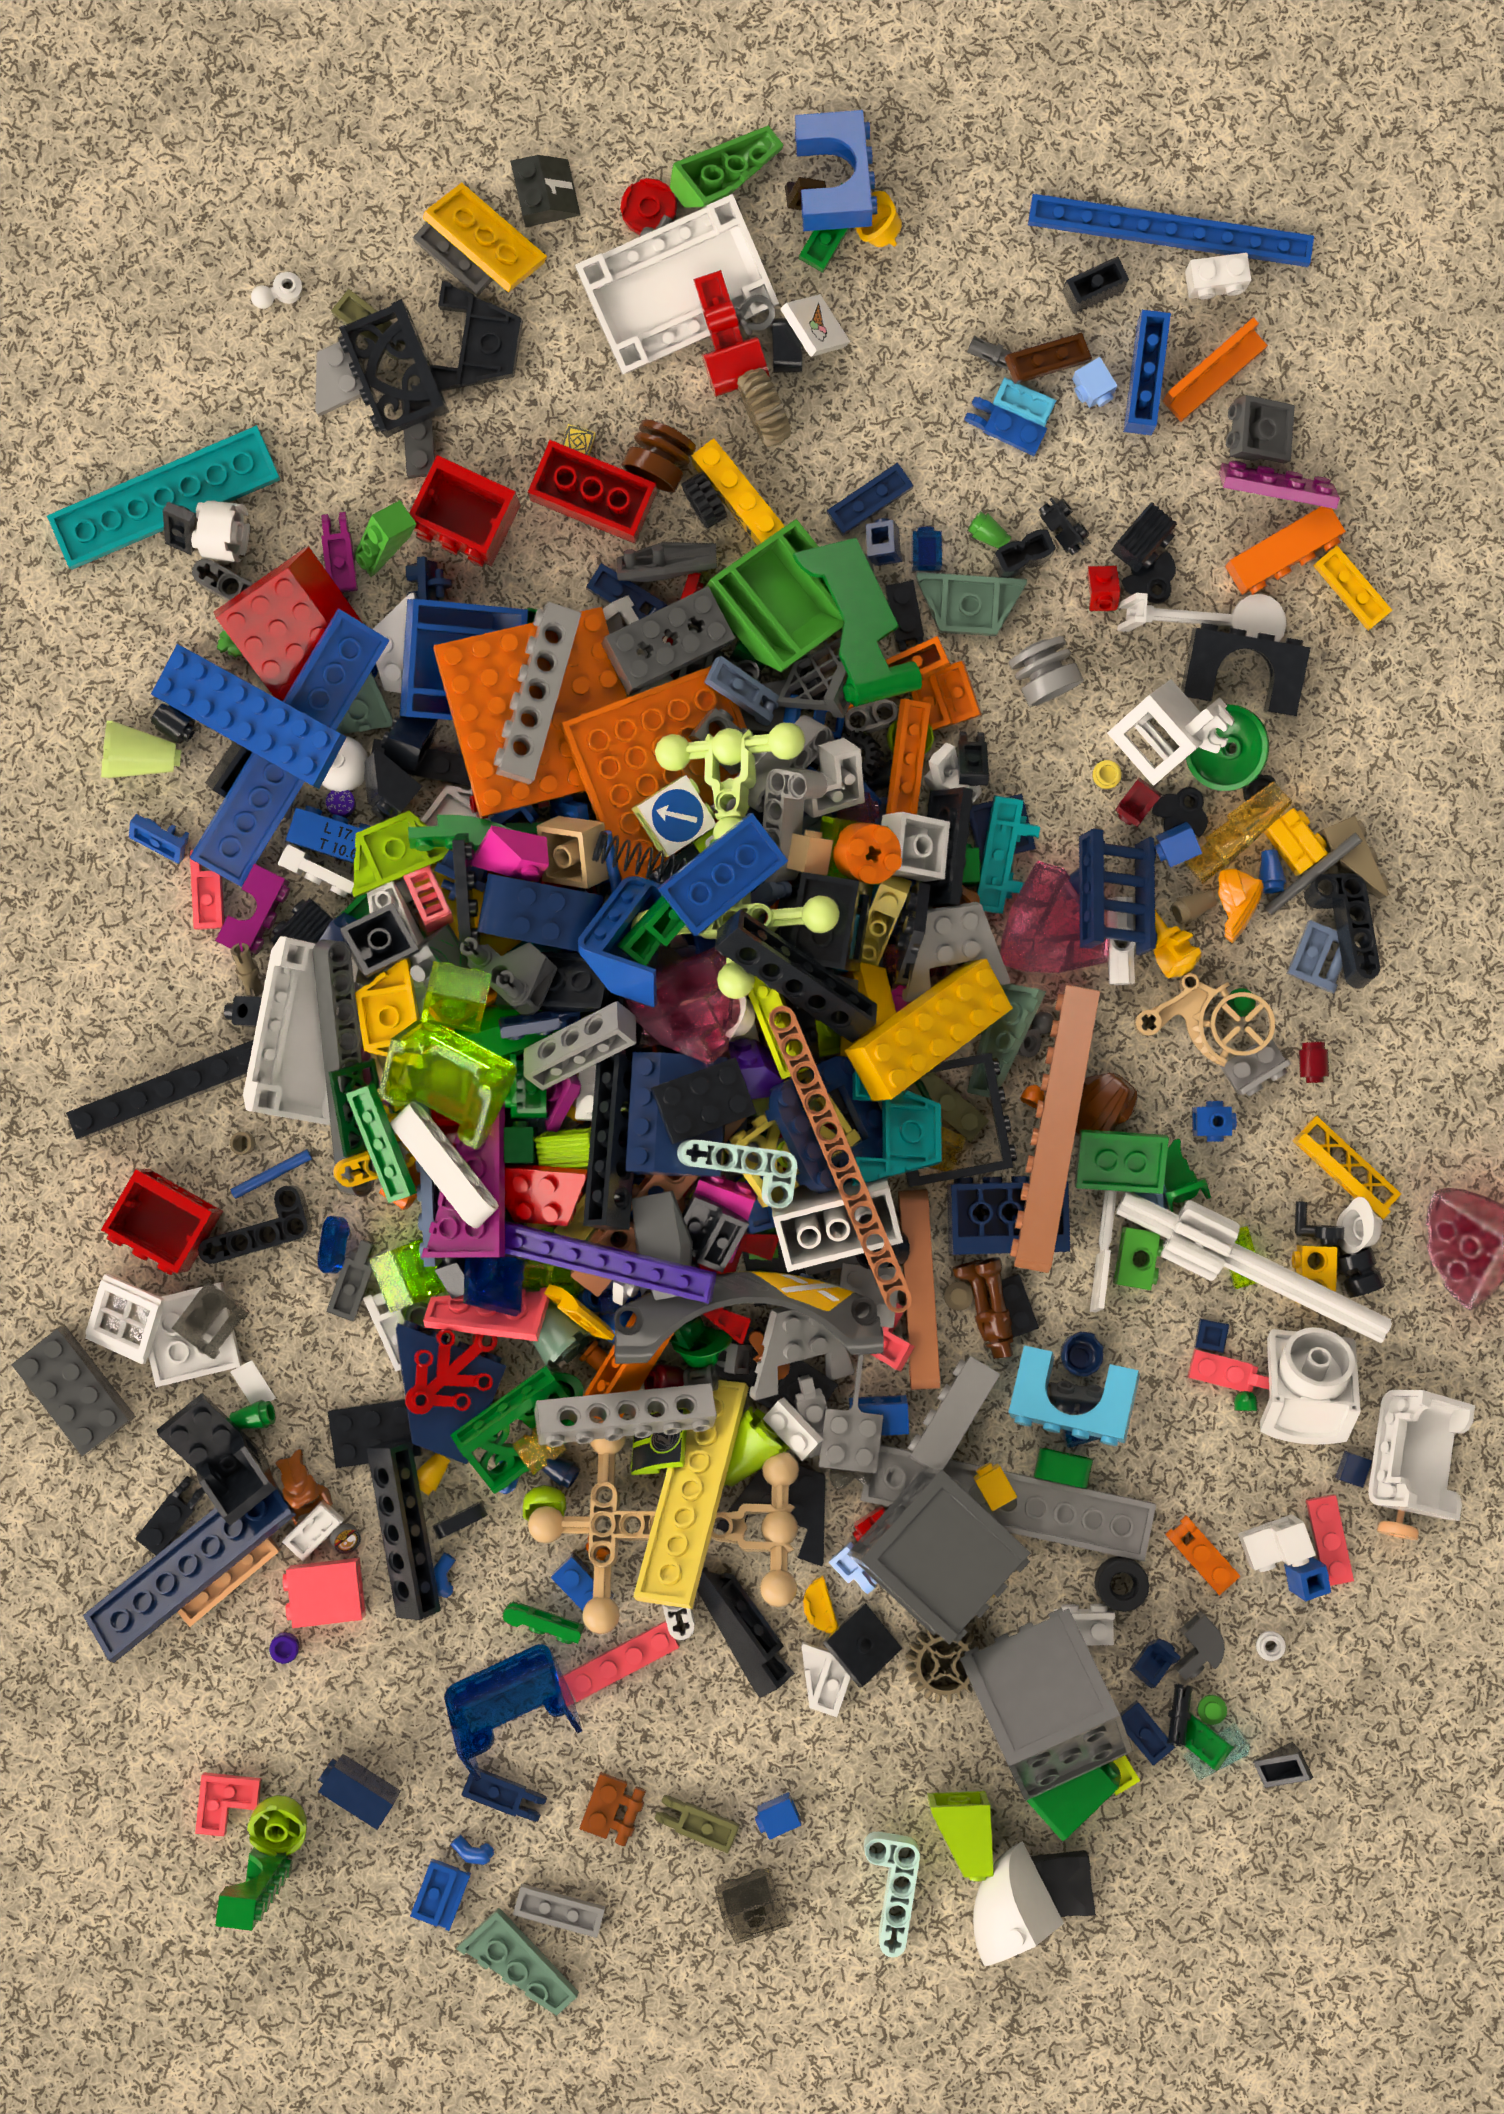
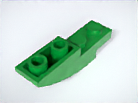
M437 815L438 826L408 827L410 849L416 848L418 851H430L434 847H445L446 849L453 850L452 840L457 833H469V842L474 843V851L476 852L491 825L506 829L511 828L471 816Z

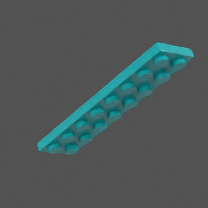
M256 425L47 515V518L67 565L73 570L164 531L163 509L167 502L186 507L195 513L196 517V507L199 502L218 501L229 503L276 483L281 478L262 434Z

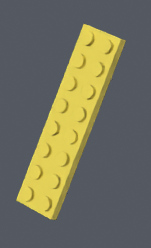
M718 1380V1390L713 1391L717 1414L714 1426L703 1432H695L693 1429L687 1430L684 1467L667 1468L633 1596L637 1601L693 1609L749 1390L746 1383Z

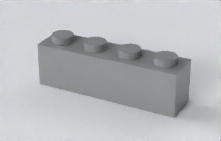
M969 1356L966 1361L960 1359L952 1372L956 1378L951 1386L945 1384L937 1399L941 1400V1403L936 1411L931 1408L923 1421V1424L926 1425L925 1430L921 1436L916 1433L908 1446V1449L911 1450L908 1457L923 1467L944 1470L1000 1376L998 1372L972 1356Z

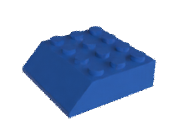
M407 599L400 716L453 720L435 657L434 645L527 624L528 609Z

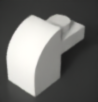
M945 743L931 756V759L928 761L930 770L924 778L932 791L961 787L973 789V802L981 795L980 785L969 786L959 784L958 758L955 746Z

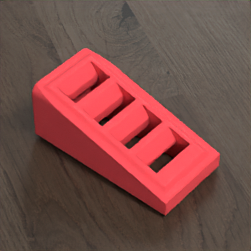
M430 865L403 876L427 932H432L448 923L454 922L450 908ZM427 878L430 879V882L416 888L413 886L417 882ZM434 889L435 891L421 898L418 897L419 894ZM439 900L440 902L426 909L423 908V906Z

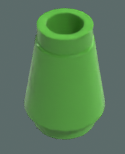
M981 511L967 529L972 534V538L998 549L1007 544L1011 539V536L1007 534L989 513L985 515Z

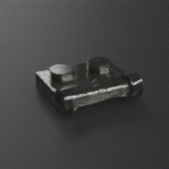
M208 1281L171 1329L208 1357L215 1359L220 1353L219 1348L241 1319L245 1320L250 1311ZM225 1308L229 1309L232 1312L212 1340L209 1343L203 1339L204 1335Z

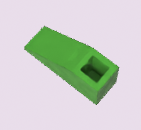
M400 500L371 516L354 554L360 568L366 570L370 577L374 576L411 537L417 524Z

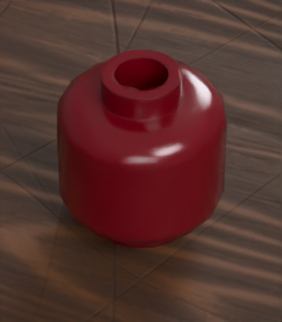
M657 1364L652 1368L644 1381V1388L648 1390L684 1386V1370L679 1366Z

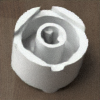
M206 501L205 503L199 502L197 504V530L193 531L191 540L193 548H198L202 558L230 562L241 561L238 557L239 555H245L250 534V524L244 523L243 515L249 516L245 505L218 501Z

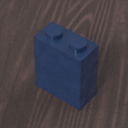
M344 1754L341 1755L338 1761L332 1758L318 1780L323 1783L318 1793L376 1830L379 1829L401 1790Z

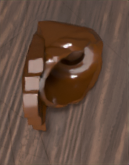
M1109 1072L1107 1074L1086 1077L1075 1132L1080 1134V1129L1114 1131L1118 1124L1127 1121L1135 1111L1138 1098L1136 1089L1116 1073Z

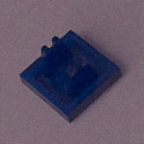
M509 1256L465 1257L463 1303L516 1317L521 1313L522 1281L524 1280V1276H522V1271L524 1270L523 1260Z

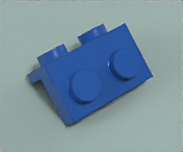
M530 805L494 814L490 820L505 825V823H517L525 817L532 824L536 822L539 815Z

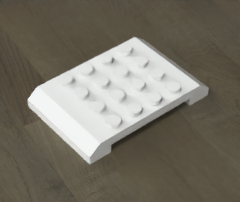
M733 194L603 254L600 253L575 265L622 375L710 336L693 282L695 278L721 270L730 300L734 308L738 307L739 310L744 301L754 295L767 297L773 303V306L779 304ZM762 302L752 303L744 316L745 320L768 310L767 305Z
M280 936L270 954L243 1092L245 1108L247 1111L330 1125L313 963L315 943ZM333 949L330 952L331 958L333 956ZM351 957L354 989L357 992L363 986L371 983L379 975V972L366 978ZM336 978L333 981L334 987L336 985ZM339 1007L336 1010V1015L339 1013ZM357 1010L358 1028H359V1038H360V1048H362L363 1040H362V1034H361V1028H360V1022H359V1016H358V1010ZM340 1036L339 1044L342 1042V1036Z

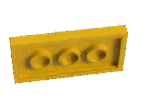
M462 182L424 212L423 219L507 292L513 290L541 267L547 258L541 250Z

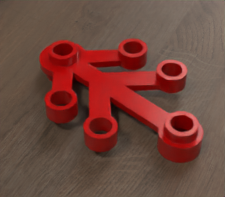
M440 1330L436 1335V1341L439 1344L436 1377L427 1384L428 1366L433 1362V1355L426 1349L418 1350L414 1355L416 1363L415 1386L410 1388L405 1396L407 1408L415 1414H425L433 1406L454 1407L459 1411L467 1410L471 1405V1399L467 1394L459 1392L454 1396L436 1393L444 1386L476 1387L481 1391L489 1390L493 1385V1379L489 1374L482 1372L477 1375H461L458 1373L482 1351H492L497 1345V1336H490V1344L484 1346L482 1338L485 1335L474 1334L472 1338L473 1344L449 1365L450 1349L455 1343V1335L450 1330ZM444 1333L450 1335V1341L447 1344L441 1342V1336ZM422 1353H427L428 1361L421 1364L419 1356ZM483 1376L487 1377V1385L480 1387L479 1379ZM421 1394L424 1395L425 1402L422 1405H417L416 1397ZM464 1396L466 1398L465 1405L458 1407L457 1399Z

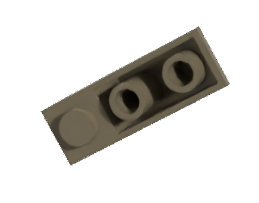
M1353 816L1318 832L1327 843L1325 850L1328 854L1356 832L1362 839V842L1335 864L1346 873L1357 874L1362 877L1366 883L1367 890L1378 899L1389 895L1387 890L1390 888L1388 879L1384 873L1380 874L1376 864L1378 862L1377 854L1374 848L1369 847L1365 839L1367 832L1361 820L1357 821L1356 816Z

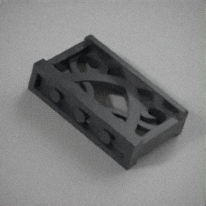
M402 299L391 303L392 305L339 327L342 336L338 337L340 345L345 354L349 352L353 361L349 363L350 370L355 380L360 379L363 389L359 390L365 405H370L374 415L370 416L376 432L381 431L386 438L437 415L442 416L449 413L408 307ZM396 317L398 319L383 334L376 327ZM364 331L372 332L379 338L376 344L373 340L364 338L368 342V347L365 350L359 349L356 343L358 335ZM393 341L397 346L399 341H404L406 346L403 351L399 352L392 348L390 344ZM386 349L392 356L398 359H414L415 363L403 375L402 389L392 387L377 378L378 367ZM361 358L369 359L366 370L364 368ZM412 376L419 377L420 383L416 386L411 383L413 391H410L408 389L409 379ZM373 388L376 391L383 394L379 401L377 400ZM399 400L404 401V412L400 418L391 420L385 416L384 408L386 405L392 404L394 406L393 413H395L399 408ZM431 401L432 405L411 413V402Z

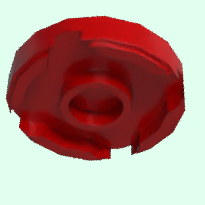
M644 178L640 182L627 187L621 199V213L629 229L640 235L644 227L656 229L663 215L670 217L674 222L677 213V202L667 184L658 179Z

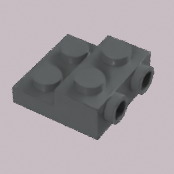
M1244 395L1235 399L1228 409V418L1232 420V430L1226 437V447L1230 448V457L1249 461L1263 459L1283 464L1290 462L1295 405L1250 395Z

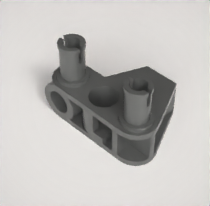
M472 937L465 939L469 947L463 942L461 943L460 951L468 957L467 965L518 1013L523 1016H530L539 1011L558 968L535 946L528 942L500 956L488 944L480 945Z

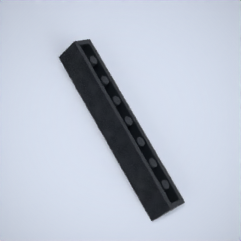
M254 1040L66 1112L76 1140L88 1139L247 1077Z

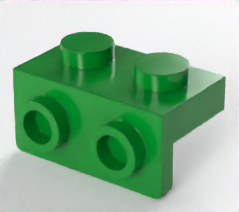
M510 1054V1064H504L505 1081H511V1090H505V1108H511V1119L547 1118L546 1089L542 1091L524 1077V1060H516V1054Z

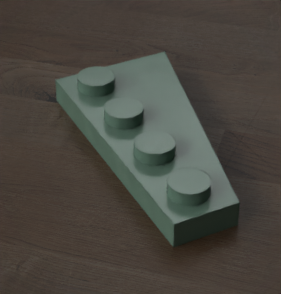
M500 1908L496 1909L456 1948L465 1955L467 1953L478 1960L477 1964L485 1969L489 1967L503 1977L502 1980L512 1986L514 1984L525 1991L527 1997L556 2016L575 2000L579 1994V1991Z

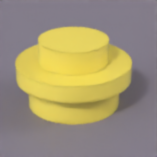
M1110 760L1099 762L1092 773L1095 784L1102 789L1115 787L1120 782L1122 775L1120 767Z

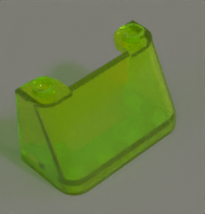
M420 1019L391 1038L377 1096L388 1101L393 1106L407 1105L413 1100L426 1105L461 1124L457 1132L458 1138L465 1145L477 1150L485 1143L514 1083L517 1068L506 1059L431 1020Z

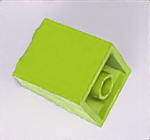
M986 1791L927 1793L931 1813L963 1877L975 1882L985 1881L987 1877H993L991 1807Z

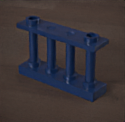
M1093 828L1079 836L1080 948L1091 949L1104 943V938L1135 942L1136 955L1139 956L1156 949L1154 866L1156 849L1154 848L1153 837L1135 844L1134 848L1105 843L1103 830ZM1104 855L1135 859V875L1106 871L1104 868ZM1104 883L1135 887V903L1106 899L1104 896ZM1104 910L1134 914L1135 931L1106 927L1104 924Z

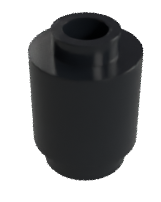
M161 704L151 718V723L155 725L156 730L178 744H181L183 741H190L196 732V727H194L195 720L170 705Z

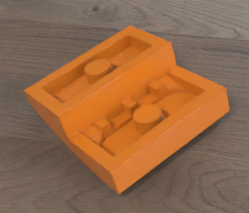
M962 660L922 679L921 689L911 692L913 700L931 703L928 724L932 727L933 731L982 715L965 663Z

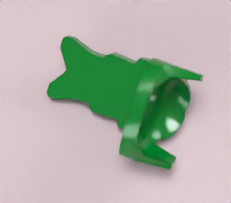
M1178 1138L1173 1140L1168 1147L1164 1180L1166 1188L1164 1194L1171 1212H1174L1173 1202L1182 1203L1197 1196L1199 1189H1201L1206 1199L1211 1198L1206 1178L1197 1179L1194 1171L1189 1169L1187 1160L1182 1156L1181 1140Z

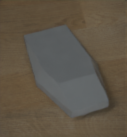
M661 542L638 551L627 549L623 552V556L617 557V578L619 581L649 582L667 580L718 568L716 543Z
M673 1190L632 1198L636 1253L691 1266L693 1241ZM651 1290L655 1300L677 1297L676 1295Z

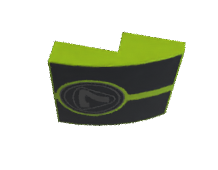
M685 1408L677 1409L682 1414H688ZM659 1412L650 1414L653 1417L662 1416ZM682 1430L674 1435H666L664 1432L653 1433L645 1438H637L634 1435L631 1474H658L661 1468L684 1467L687 1430Z

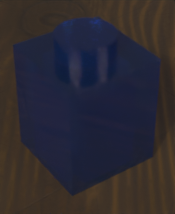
M926 526L919 527L918 531L912 532V571L941 570L942 531H935L934 527Z

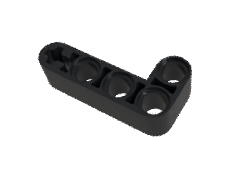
M1352 873L1319 875L1306 888L1304 899L1312 908L1333 909L1345 980L1353 988H1364L1380 972V962L1366 883L1362 877ZM1350 914L1355 917L1356 921L1350 917ZM1354 941H1356L1357 943H1359V945L1361 946V948L1358 947V946L1355 944Z
M294 1185L279 1188L274 1195V1203L279 1218L203 1240L198 1248L200 1259L208 1264L219 1263L308 1236L312 1230V1221L304 1193L299 1187ZM288 1190L292 1191L296 1196V1201L291 1207L287 1206L283 1201V1195ZM295 1218L300 1219L304 1224V1229L300 1234H295L291 1229V1222ZM268 1226L272 1227L276 1232L273 1242H268L263 1237L264 1229ZM240 1234L244 1235L248 1240L245 1250H240L236 1246L235 1241ZM226 1244L228 1250L219 1251L215 1255H209L208 1249H211L212 1245L216 1247Z

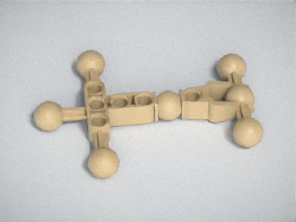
M626 1436L616 1441H608L604 1438L595 1439L590 1442L593 1450L598 1453L597 1484L594 1485L591 1491L590 1516H562L561 1512L556 1508L543 1506L534 1510L528 1521L530 1535L541 1543L554 1542L561 1534H589L588 1554L590 1561L594 1564L593 1598L585 1605L582 1616L587 1629L597 1634H605L613 1630L618 1624L620 1617L617 1604L610 1598L611 1569L616 1564L618 1558V1540L648 1541L656 1511H619L620 1495L614 1486L615 1456L623 1448ZM784 1451L767 1459L762 1467L763 1477L767 1483L772 1485L771 1504H743L739 1507L738 1511L717 1513L715 1523L718 1520H725L729 1523V1529L723 1535H718L713 1530L711 1538L716 1541L738 1544L740 1549L745 1552H770V1571L761 1580L760 1593L766 1603L775 1607L788 1605L793 1601L797 1593L796 1580L788 1572V1553L795 1550L790 1543L794 1541L798 1533L797 1520L791 1514L795 1507L789 1504V1485L797 1479L799 1465L792 1454ZM603 1489L612 1490L613 1496L608 1503H600L598 1501V1495ZM767 1514L762 1520L761 1525L762 1536L766 1542L745 1541L744 1534L747 1531V1525L745 1524L746 1515ZM603 1518H609L612 1523L611 1529L606 1533H600L597 1530V1524ZM634 1518L641 1521L639 1531L633 1534L626 1531L627 1522ZM604 1547L609 1548L611 1553L609 1560L599 1563L596 1560L597 1551Z

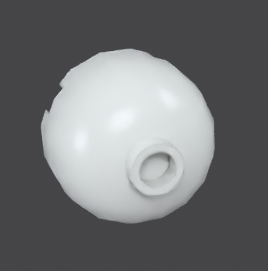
M346 736L345 742L322 783V786L330 791H350L362 785L365 780L364 762L368 758L367 752L358 741L349 736Z

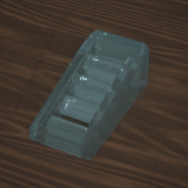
M1236 1723L1217 1733L1228 1743H1230L1228 1739L1232 1738L1238 1747L1235 1750L1233 1748L1219 1770L1249 1755L1250 1745ZM1188 1751L1184 1754L1185 1759L1199 1781L1217 1772L1209 1765L1204 1769L1193 1752Z

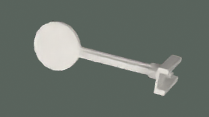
M1135 593L1119 602L1118 607L1127 609L1126 621L1118 625L1117 631L1129 632L1146 622L1151 623L1152 621L1191 624L1206 623L1246 630V636L1257 638L1258 633L1275 635L1274 641L1279 642L1284 636L1286 629L1285 612L1280 603L1271 596L1264 594L1249 595L1242 599L1235 606L1232 614L1154 608L1152 605H1147L1148 594Z

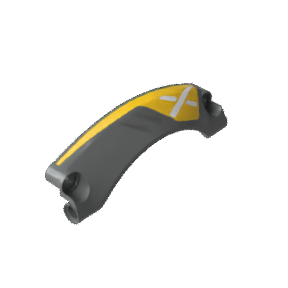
M763 1271L716 1274L713 1298L709 1304L680 1296L655 1300L652 1292L619 1307L614 1315L616 1337H614L615 1364L647 1363L662 1343L687 1322L714 1309L744 1303L778 1305L807 1315L833 1333L851 1355L882 1354L884 1350L883 1330L880 1317L877 1316V1307L873 1300L820 1280L784 1273ZM864 1301L869 1306V1313L867 1316L859 1318L855 1313V1307L858 1303ZM627 1310L634 1312L636 1315L635 1323L629 1327L621 1325L619 1320L620 1315Z

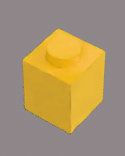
M989 1462L976 1470L977 1475L973 1479L992 1512L1017 1498L1015 1491L998 1463L992 1465Z

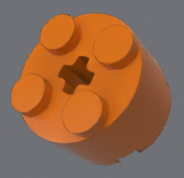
M863 822L850 824L840 832L837 844L833 849L834 862L840 873L852 880L867 884H878L888 880L902 865L899 840L888 827Z

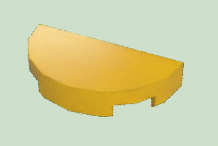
M823 1575L813 1580L806 1589L803 1598L804 1613L811 1625L826 1633H833L838 1628V1623Z

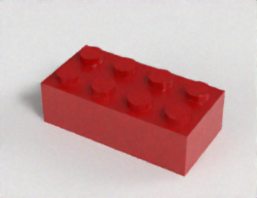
M549 440L527 493L530 501L636 544L657 494L656 483Z

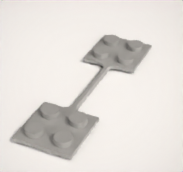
M843 1263L840 1287L873 1300L877 1307V1316L880 1317L881 1327L894 1328L895 1312H892L886 1306L872 1270L865 1269L861 1265ZM878 1269V1275L883 1280L892 1279L896 1273L895 1269ZM898 1290L894 1291L889 1299L891 1305L895 1308ZM864 1301L858 1303L855 1307V1313L859 1318H863L869 1313V1306ZM864 1354L858 1355L852 1407L848 1410L825 1408L822 1434L824 1440L821 1442L819 1467L877 1474L883 1415L863 1413L858 1408Z

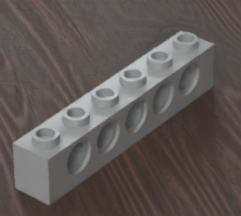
M547 602L543 609L538 608L533 625L537 626L535 637L530 636L525 653L530 654L527 665L522 664L517 681L522 682L519 693L514 692L509 709L514 710L511 721L506 720L501 737L506 738L503 749L498 748L493 765L498 766L497 775L525 784H531L534 781L581 612L551 602ZM545 631L555 632L558 636V643L547 641ZM537 659H546L550 663V671H542L537 665ZM529 687H539L542 691V699L533 698L529 693ZM521 715H531L535 721L534 727L525 726L521 721ZM516 741L522 742L527 748L526 755H518L513 749V743Z
M711 1383L537 1400L534 1412L539 1445L547 1444L549 1447H557L565 1442L575 1441L578 1444H587L595 1439L604 1438L608 1441H616L624 1436L634 1435L637 1438H645L653 1433L663 1432L666 1435H674L682 1430L692 1429L695 1432H703L714 1426L717 1417ZM686 1408L690 1411V1414H682L677 1409ZM655 1410L662 1416L653 1417L648 1412ZM626 1413L631 1415L633 1419L624 1420L619 1415ZM593 1416H598L602 1418L604 1422L594 1423L593 1421H591L590 1418ZM569 1419L574 1422V1425L565 1426L561 1421Z

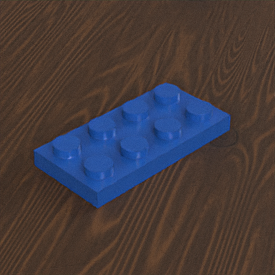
M749 813L657 889L694 936H697L787 863L788 859L754 814Z

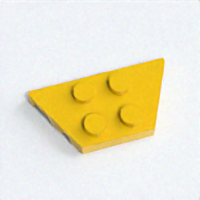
M408 957L396 963L387 971H383L371 983L355 992L364 1051L424 1069L428 1068L414 980L410 974L411 962Z

